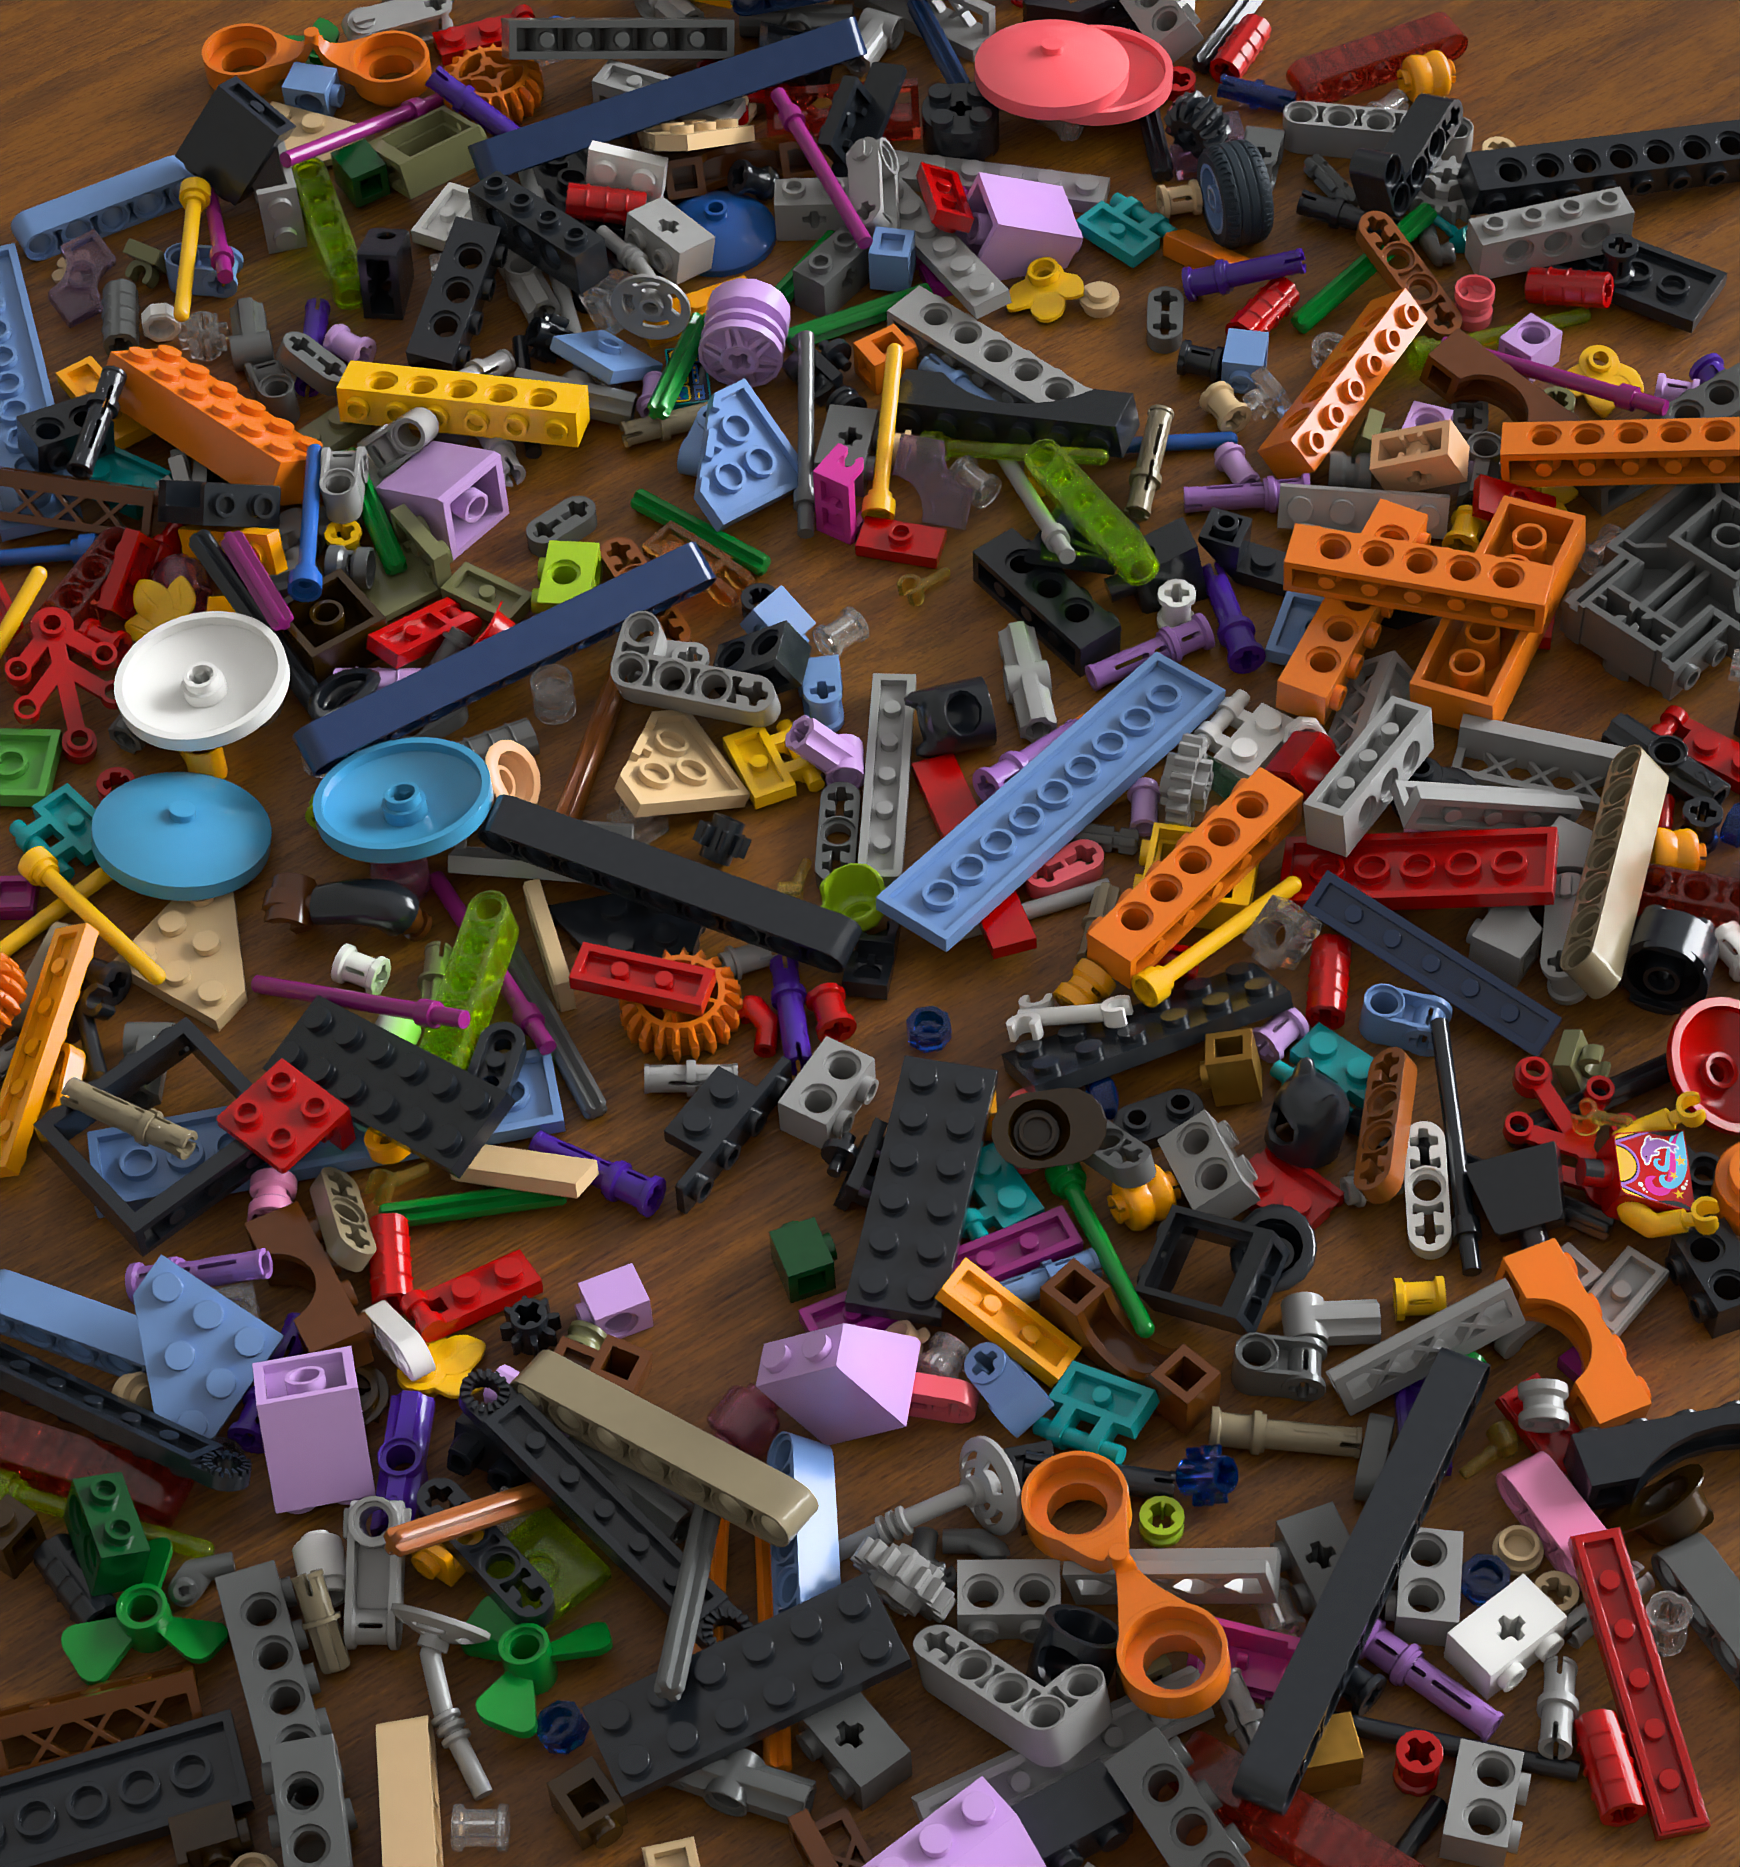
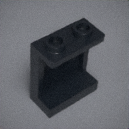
M235 76L217 86L176 152L175 157L184 164L191 174L205 179L221 199L231 202L236 206L251 197L254 192L253 183L278 144L290 137L296 125Z
M159 480L158 522L203 526L280 528L281 488L273 485L230 484L228 482Z

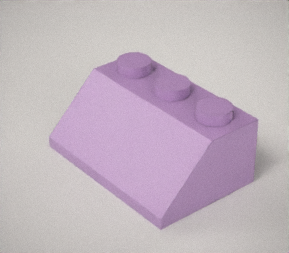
M981 1776L862 1867H1046L1018 1815L986 1779Z

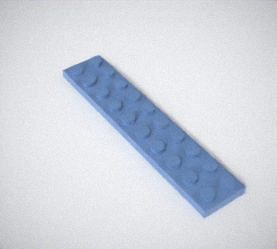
M15 243L0 246V466L35 471L18 448L16 416L54 405L55 402ZM67 469L52 473L72 476ZM0 486V510L12 512L24 503L14 488ZM23 489L29 497L38 492ZM45 493L34 502L44 517L53 518L65 509L53 493ZM65 495L70 503L78 498ZM79 504L77 507H75V510L83 519L81 507ZM28 507L21 512L34 515ZM70 513L66 514L63 518H61L65 520L75 521L74 518L70 515ZM0 520L2 542L59 529Z
M1156 651L876 896V910L943 951H949L1139 778L1182 741L1183 734L1191 733L1217 710L1219 704L1225 699L1226 690Z
M538 1049L528 1050L511 1096L516 1102L485 1143L487 1145L532 1138L539 1131H544L548 1134L566 1131L551 1054L542 1055ZM470 1061L453 1065L467 1071ZM228 1106L165 1117V1119L181 1127L193 1130L198 1134L197 1140L189 1139V1141L197 1144L193 1153L186 1160L179 1159L177 1156L150 1144L147 1147L135 1142L133 1136L117 1128L110 1127L87 1132L90 1165L135 1212L235 1140V1138L218 1126L216 1120L217 1116ZM353 1122L356 1140L344 1151L340 1150L330 1141L326 1143L320 1141L289 1171L296 1176L298 1181L317 1178L324 1167H334L343 1172H350L387 1164H379L371 1159L364 1143V1135L367 1129ZM411 1153L400 1162L419 1159L420 1157ZM250 1180L245 1182L232 1193L248 1191L250 1187ZM95 1207V1210H96V1213H97L98 1218H103V1217H105V1216Z

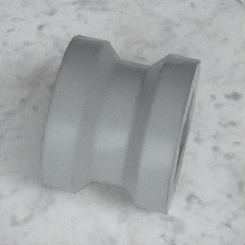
M1548 1378L1531 1379L1521 1382L1518 1385V1398L1523 1402V1410L1518 1415L1519 1427L1523 1430L1537 1433H1552L1567 1429L1570 1423L1569 1414L1564 1410V1401L1569 1397L1568 1384L1560 1380Z

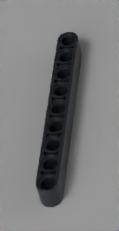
M501 794L497 797L478 832L480 841L494 851L827 972L841 973L844 971L862 934V929L858 923L843 914L511 795Z

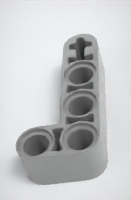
M637 611L631 613L624 620L611 662L610 673L619 693L625 700L754 727H766L778 719L781 713V704L773 684L767 678L760 675L665 657L667 638L654 614L648 611ZM645 631L654 632L652 638L646 642L635 641L637 636ZM633 671L643 672L637 681L632 683L624 682L629 673ZM672 680H685L679 689L674 691L665 690L668 683ZM717 687L726 688L724 695L720 698H707L712 689Z
M947 1625L926 1627L914 1638L913 1647L923 1687L930 1694L1037 1765L1055 1767L1064 1764L1104 1732L1112 1722L1113 1714L1105 1676L1094 1665L1079 1664L1072 1666L1062 1672L1047 1686L1043 1687Z

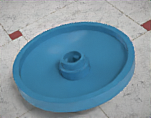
M411 737L390 740L367 747L338 763L319 783L312 805L316 826L321 838L336 852L364 862L400 863L438 854L469 837L488 816L492 807L494 793L488 767L484 760L473 750L446 739Z
M164 772L133 779L110 792L100 802L92 819V851L104 872L113 880L132 891L159 899L194 901L231 893L248 884L262 871L271 851L272 827L268 814L260 802L249 792L229 781L201 773Z

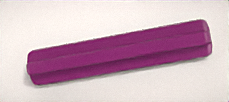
M239 530L233 533L231 531L226 532L224 539L221 541V547L270 628L274 631L287 630L290 628V623L294 620V616L245 535Z

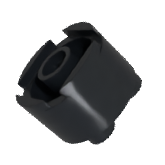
M975 81L948 85L937 83L929 88L928 96L922 104V135L925 154L985 162V158L992 152L993 156L998 152L999 108L990 103L980 93Z
M1649 905L1644 908L1642 914L1635 920L1623 974L1618 984L1619 988L1623 984L1630 993L1629 1000L1636 1006L1662 1015L1680 1014L1682 1008L1704 1000L1719 955V944L1715 936L1716 928L1714 924L1706 918L1695 917L1679 910L1666 909L1660 905Z

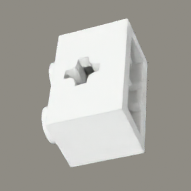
M1522 1574L1447 1633L1444 1658L1488 1700L1501 1689L1504 1692H1509L1515 1688L1525 1677L1527 1668L1539 1659L1545 1662L1560 1651L1565 1642L1563 1635L1567 1615L1526 1575Z

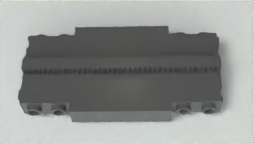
M1740 483L1678 484L1605 546L1603 564L1594 570L1589 580L1580 588L1571 589L1561 603L1562 617L1560 630L1565 633L1564 636L1577 645L1581 643L1602 657L1603 668L1612 676L1627 682L1629 676H1631L1648 688L1651 686L1663 694L1662 697L1668 701L1683 689L1687 691L1692 688L1701 672L1709 665L1717 666L1725 655L1738 663L1740 661Z

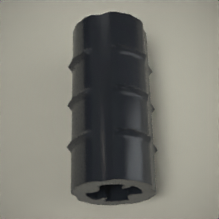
M57 1534L45 1540L35 1550L33 1554L34 1565L45 1579V1584L49 1585L57 1596V1602L62 1603L69 1613L70 1620L80 1624L117 1617V1600L112 1593L91 1597L69 1534Z

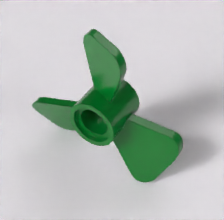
M158 1537L148 1541L151 1551L143 1582L129 1587L120 1595L116 1603L117 1617L74 1624L63 1631L61 1636L63 1650L85 1684L90 1686L107 1681L131 1648L140 1653H154L162 1650L169 1644L187 1661L201 1664L210 1661L229 1641L228 1629L222 1623L173 1617L166 1595L161 1589L173 1554V1547L168 1538ZM145 1615H154L148 1621L137 1622L140 1618H142Z
M490 1596L485 1597L466 1621L468 1624L491 1634L490 1640L478 1644H460L462 1651L468 1656L502 1662L505 1673L477 1699L476 1710L480 1720L485 1725L518 1738H530L537 1732L536 1696L545 1693L555 1684L558 1678L556 1661L600 1656L609 1652L613 1647L608 1625L604 1622L589 1623L550 1643L548 1633L543 1627L534 1623L515 1625Z

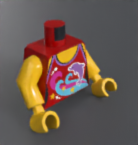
M1687 1091L1677 1098L1675 1110L1669 1111L1667 1108H1664L1625 1125L1611 1134V1137L1598 1151L1596 1159L1581 1157L1578 1160L1575 1168L1577 1185L1599 1188L1602 1212L1607 1217L1621 1220V1222L1646 1238L1686 1233L1693 1226L1703 1235H1711L1718 1230L1719 1222L1716 1216L1703 1217L1708 1214H1717L1720 1211L1717 1200L1713 1197L1704 1196L1694 1201L1684 1130L1676 1129V1125L1679 1123L1690 1128H1696L1703 1124L1706 1118L1704 1109L1697 1110L1694 1113L1685 1112L1688 1107L1701 1102L1700 1095L1694 1091Z

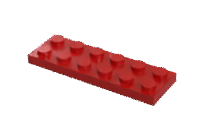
M1531 827L1365 834L1347 857L1308 845L1306 836L1286 837L1280 882L1289 876H1296L1301 880L1302 887L1298 893L1278 906L1279 913H1307L1302 907L1327 870L1390 910L1554 905L1559 848L1558 828Z

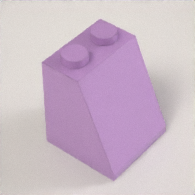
M978 172L966 196L974 217L972 227L969 233L958 230L955 232L962 242L1000 281L1025 276L1029 264L1042 257L1053 258L1063 269L1067 268L1074 254L1080 250L1083 237L1063 186Z
M432 441L421 451L412 455L394 473L385 477L376 487V492L391 523L390 510L405 504L415 516L421 515L425 519L431 534L437 541L443 540L452 553L453 560L509 514L501 455L492 450Z
M842 1323L765 1343L756 1387L826 1445H833L907 1426L921 1342L913 1336Z
M347 1346L252 1363L256 1406L276 1514L283 1512L302 1514L311 1511L315 1506L332 1503L350 1505L352 1500H361L364 1497L375 1496L373 1473L352 1347Z

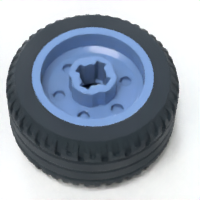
M1245 139L1211 145L1205 148L1198 159L1197 181L1202 193L1203 216L1213 240L1228 249L1264 241L1273 227L1274 205L1268 172L1259 150L1254 144Z

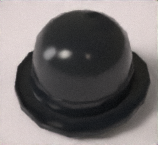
M352 668L328 676L317 684L310 694L307 708L310 717L316 720L375 692L381 681L379 672L369 668Z
M1271 1204L1255 1209L1241 1221L1246 1224L1273 1230L1290 1250V1254L1272 1294L1289 1290L1305 1279L1314 1266L1317 1253L1315 1233L1305 1216L1290 1206ZM1230 1248L1231 1269L1234 1275H1236L1246 1251Z

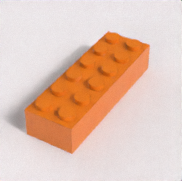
M159 345L157 349L130 347L129 350L110 352L106 366L118 367L127 374V380L118 400L120 411L230 484L279 486L281 488L280 506L303 504L306 451L311 444H318L323 447L322 442L315 438L304 436L294 430V425L291 422L274 417L265 411L266 407L262 403L243 397L237 393L238 389L234 385L219 381L209 375L210 371L206 367L189 362L181 356V351L168 345ZM320 492V502H322L323 499Z
M1506 495L1503 496L1475 553L1491 554L1497 557L1533 561L1555 566L1552 596L1543 632L1539 634L1442 617L1409 682L1410 701L1431 707L1433 723L1459 730L1463 714L1503 721L1586 550V516Z

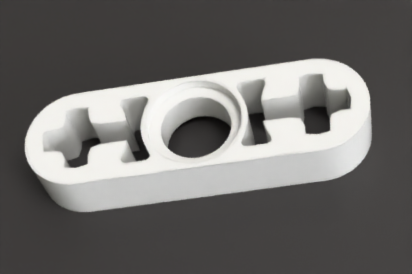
M1420 1121L1410 1126L1404 1172L1407 1230L1411 1250L1421 1258L1433 1260L1444 1256L1452 1245L1445 1135L1439 1126L1432 1122ZM1428 1137L1429 1143L1432 1145L1429 1148L1430 1166H1421L1420 1151L1416 1146L1419 1144V1138ZM1429 1179L1437 1182L1441 1187L1440 1194L1430 1201L1417 1198L1413 1193V1188L1421 1180ZM1424 1214H1433L1435 1232L1440 1234L1436 1236L1435 1243L1426 1244L1424 1236H1418L1423 1235L1425 1232Z
M385 1300L361 1311V1313L366 1312L376 1335V1339H374L376 1345L412 1382L436 1370L433 1357L423 1338Z

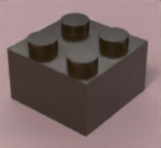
M341 568L323 577L322 594L317 600L299 602L290 597V595L283 598L292 612L294 620L290 623V628L285 631L281 629L280 631L318 684L332 675L335 668H355L356 666L364 668L381 659L366 649L368 634L387 626L386 617Z

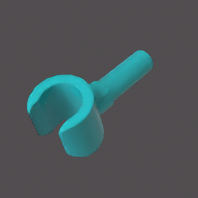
M1437 214L1433 224L1449 236V242L1454 244L1455 253H1465L1468 225L1458 229Z

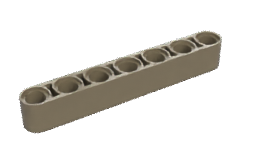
M1636 744L1621 750L1609 766L1560 958L1562 970L1593 999H1599L1608 995L1621 980L1669 782V776L1640 745Z
M540 1351L510 1383L518 1393H522L558 1430L771 1545L777 1547L787 1546L818 1511V1501L813 1492L798 1480L553 1351Z

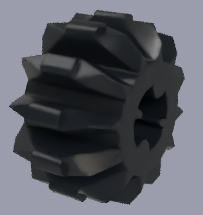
M1196 90L1193 93L1185 92L1182 96H1179L1167 110V114L1163 119L1167 125L1165 132L1174 138L1173 144L1181 146L1184 154L1190 151L1195 158L1199 159L1205 148L1225 143L1232 131L1228 124L1231 118L1222 112L1223 105H1217L1213 102L1211 95L1205 98L1200 91Z

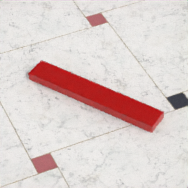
M954 753L911 763L912 775L940 839H943L978 808ZM1016 891L978 924L993 960L1037 948V937Z
M1617 1527L1570 1536L1568 1540L1569 1550L1623 1732L1628 1737L1627 1746L1630 1756L1635 1760L1634 1769L1638 1780L1642 1783L1641 1791L1655 1840L1661 1841L1706 1832L1711 1825L1621 1529Z

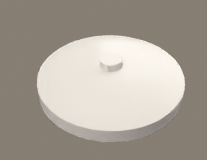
M199 612L170 620L140 638L126 653L118 667L114 681V695L123 721L143 741L167 750L202 751L225 746L244 738L270 719L283 702L290 681V668L280 639L264 623L235 612Z

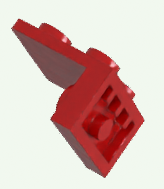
M283 1058L216 1118L220 1128L281 1174L289 1171L320 1141L323 1143L330 1141L340 1150L344 1151L356 1140L350 1108Z

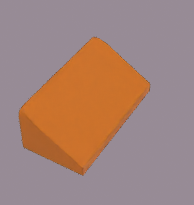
M1186 229L1167 232L1163 237V256L1184 266H1191L1192 269L1214 265L1215 261L1220 259L1227 260L1229 264L1250 259Z

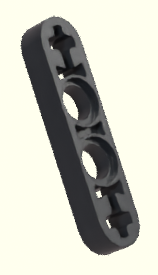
M443 1477L433 1478L425 1482L417 1493V1506L420 1518L444 1510L438 1504L432 1507L431 1502L435 1499L442 1503L449 1501L450 1508L473 1501L457 1483ZM496 1525L481 1530L484 1533L483 1539L474 1545H463L457 1539L442 1543L514 1624L534 1623L545 1627L553 1619L555 1601L550 1584ZM497 1561H507L515 1567L513 1573L503 1579L492 1578L487 1574V1570ZM521 1586L523 1587V1593L530 1601L537 1602L540 1600L541 1606L534 1609L531 1605L523 1607L522 1596L518 1591Z

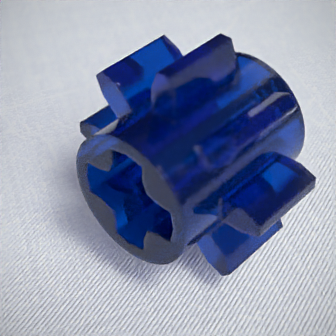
M1220 1444L1201 1445V1447L1185 1449L1187 1458L1182 1459L1176 1469V1483L1180 1493L1193 1496V1507L1227 1504L1229 1502L1227 1494L1236 1488L1239 1477L1234 1459L1227 1455L1221 1456L1222 1446Z

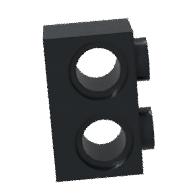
M92 393L16 416L18 448L35 471L55 473L67 468L88 412L86 402ZM112 420L98 458L115 453L114 422ZM93 431V434H92V436H91V439H90V442H89L88 447L90 446L92 437H93V435H94V431Z
M785 620L719 644L713 666L763 676L773 684L776 694H780L802 686L812 647ZM717 687L714 690L722 696L726 688Z
M1725 1217L1718 1219L1719 1228L1714 1234L1703 1235L1696 1228H1692L1686 1233L1672 1235L1668 1257L1665 1258V1268L1669 1270L1668 1276L1673 1284L1681 1286L1688 1298V1306L1693 1318L1697 1323L1704 1324L1712 1339L1740 1329V1241ZM1697 1259H1703V1260H1706V1261H1708V1262H1703V1261H1700V1260H1697ZM1720 1297H1726V1298H1729V1299H1731V1300H1725V1299H1722V1298H1720Z

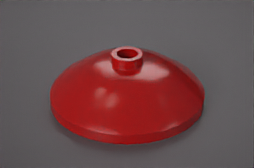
M1729 997L1707 998L1688 1007L1674 1022L1669 1033L1666 1049L1668 1072L1678 1096L1687 1091H1694L1700 1095L1701 1102L1687 1109L1691 1113L1704 1109L1706 1118L1703 1124L1724 1134L1740 1136V1000Z

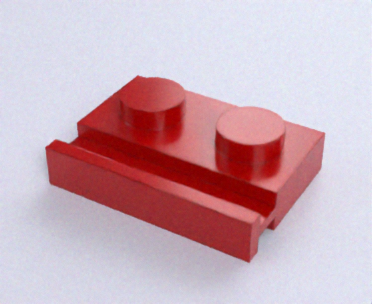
M1267 1145L1260 1154L1256 1153L1249 1160L1258 1176V1179L1252 1183L1261 1199L1248 1208L1252 1212L1257 1208L1271 1204L1290 1206L1305 1216L1315 1231L1330 1217V1212L1336 1206L1340 1207L1344 1202L1345 1192L1313 1169L1290 1165L1277 1158L1268 1149Z

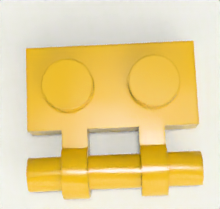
M790 719L780 721L776 725L778 733L769 735L765 727H751L723 737L724 750L739 779L749 791V798L755 809L797 796L796 781L806 783L811 792H818L825 786L821 776L822 771L786 747L785 737L793 725ZM785 753L791 756L793 760L784 763L780 754Z

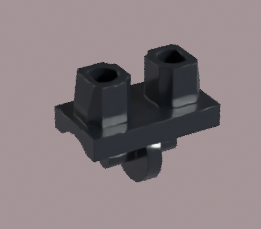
M799 333L790 340L795 351L782 364L785 374L796 385H798ZM838 338L831 342L826 339L821 341L819 344L821 353L814 348V374L816 375L814 377V402L820 408L827 403L828 398L835 390L846 386L843 383L844 376L839 370L841 369L846 372L851 368L852 362L849 359L852 349L844 339Z
M875 1117L868 1134L863 1136L858 1148L854 1145L856 1137L849 1132H844L841 1139L832 1138L824 1142L820 1154L822 1159L829 1164L827 1174L838 1178L842 1171H848L833 1206L846 1212L853 1201L868 1208L875 1175L867 1171L870 1165L878 1167L885 1138L883 1134L888 1123Z
M464 1413L455 1421L454 1440L448 1450L447 1468L449 1471L464 1477L470 1475L475 1468L488 1473L487 1483L496 1492L532 1482Z

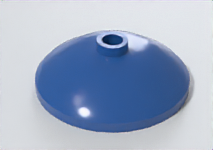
M715 190L705 195L688 197L675 205L715 236L712 269L698 276L726 277L743 273L765 260L774 248L776 242L774 217L765 205L745 194L737 195L726 190Z

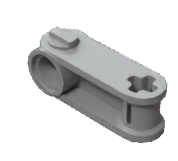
M391 0L368 7H360L347 13L342 19L341 26L348 41L364 38L382 31L398 30L412 33L420 37L426 44L433 43L432 32L453 26V21L449 17V13L452 10V0ZM431 1H433L434 8L430 5ZM438 23L442 25V28L440 30Z
M865 137L855 141V144L846 153L849 200L873 238L876 226L900 229L899 163L892 145L886 138L881 137L876 140L873 137Z
M1573 872L1561 873L1556 876L1554 905H1544L1540 964L1542 973L1548 978L1547 988L1549 996L1560 1005L1576 1004L1587 996L1560 967V958L1582 876Z
M368 1496L361 1500H352L350 1507L344 1508L343 1538L347 1539L344 1643L347 1650H355L358 1645H388L390 1650L400 1649L403 1622L390 1609L392 1603L404 1604L405 1556L389 1555L384 1549L386 1544L383 1537L384 1533L377 1537H371L366 1530V1522L370 1514L377 1510H385L389 1518L387 1529L411 1521L412 1509L406 1508L404 1500H387L384 1497ZM365 1625H383L382 1628H364Z

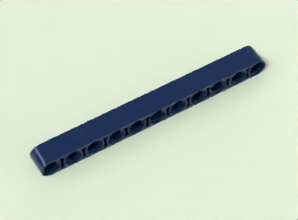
M854 16L485 139L468 146L480 181L497 170L506 176H510L587 150L592 140L608 143L661 125V123L670 122L848 62L868 53Z
M687 543L318 718L296 731L292 739L314 776L323 775L338 763L360 750L382 742L396 740L620 632L624 620L631 613L648 611L656 615L703 592L716 582L717 577L697 543Z

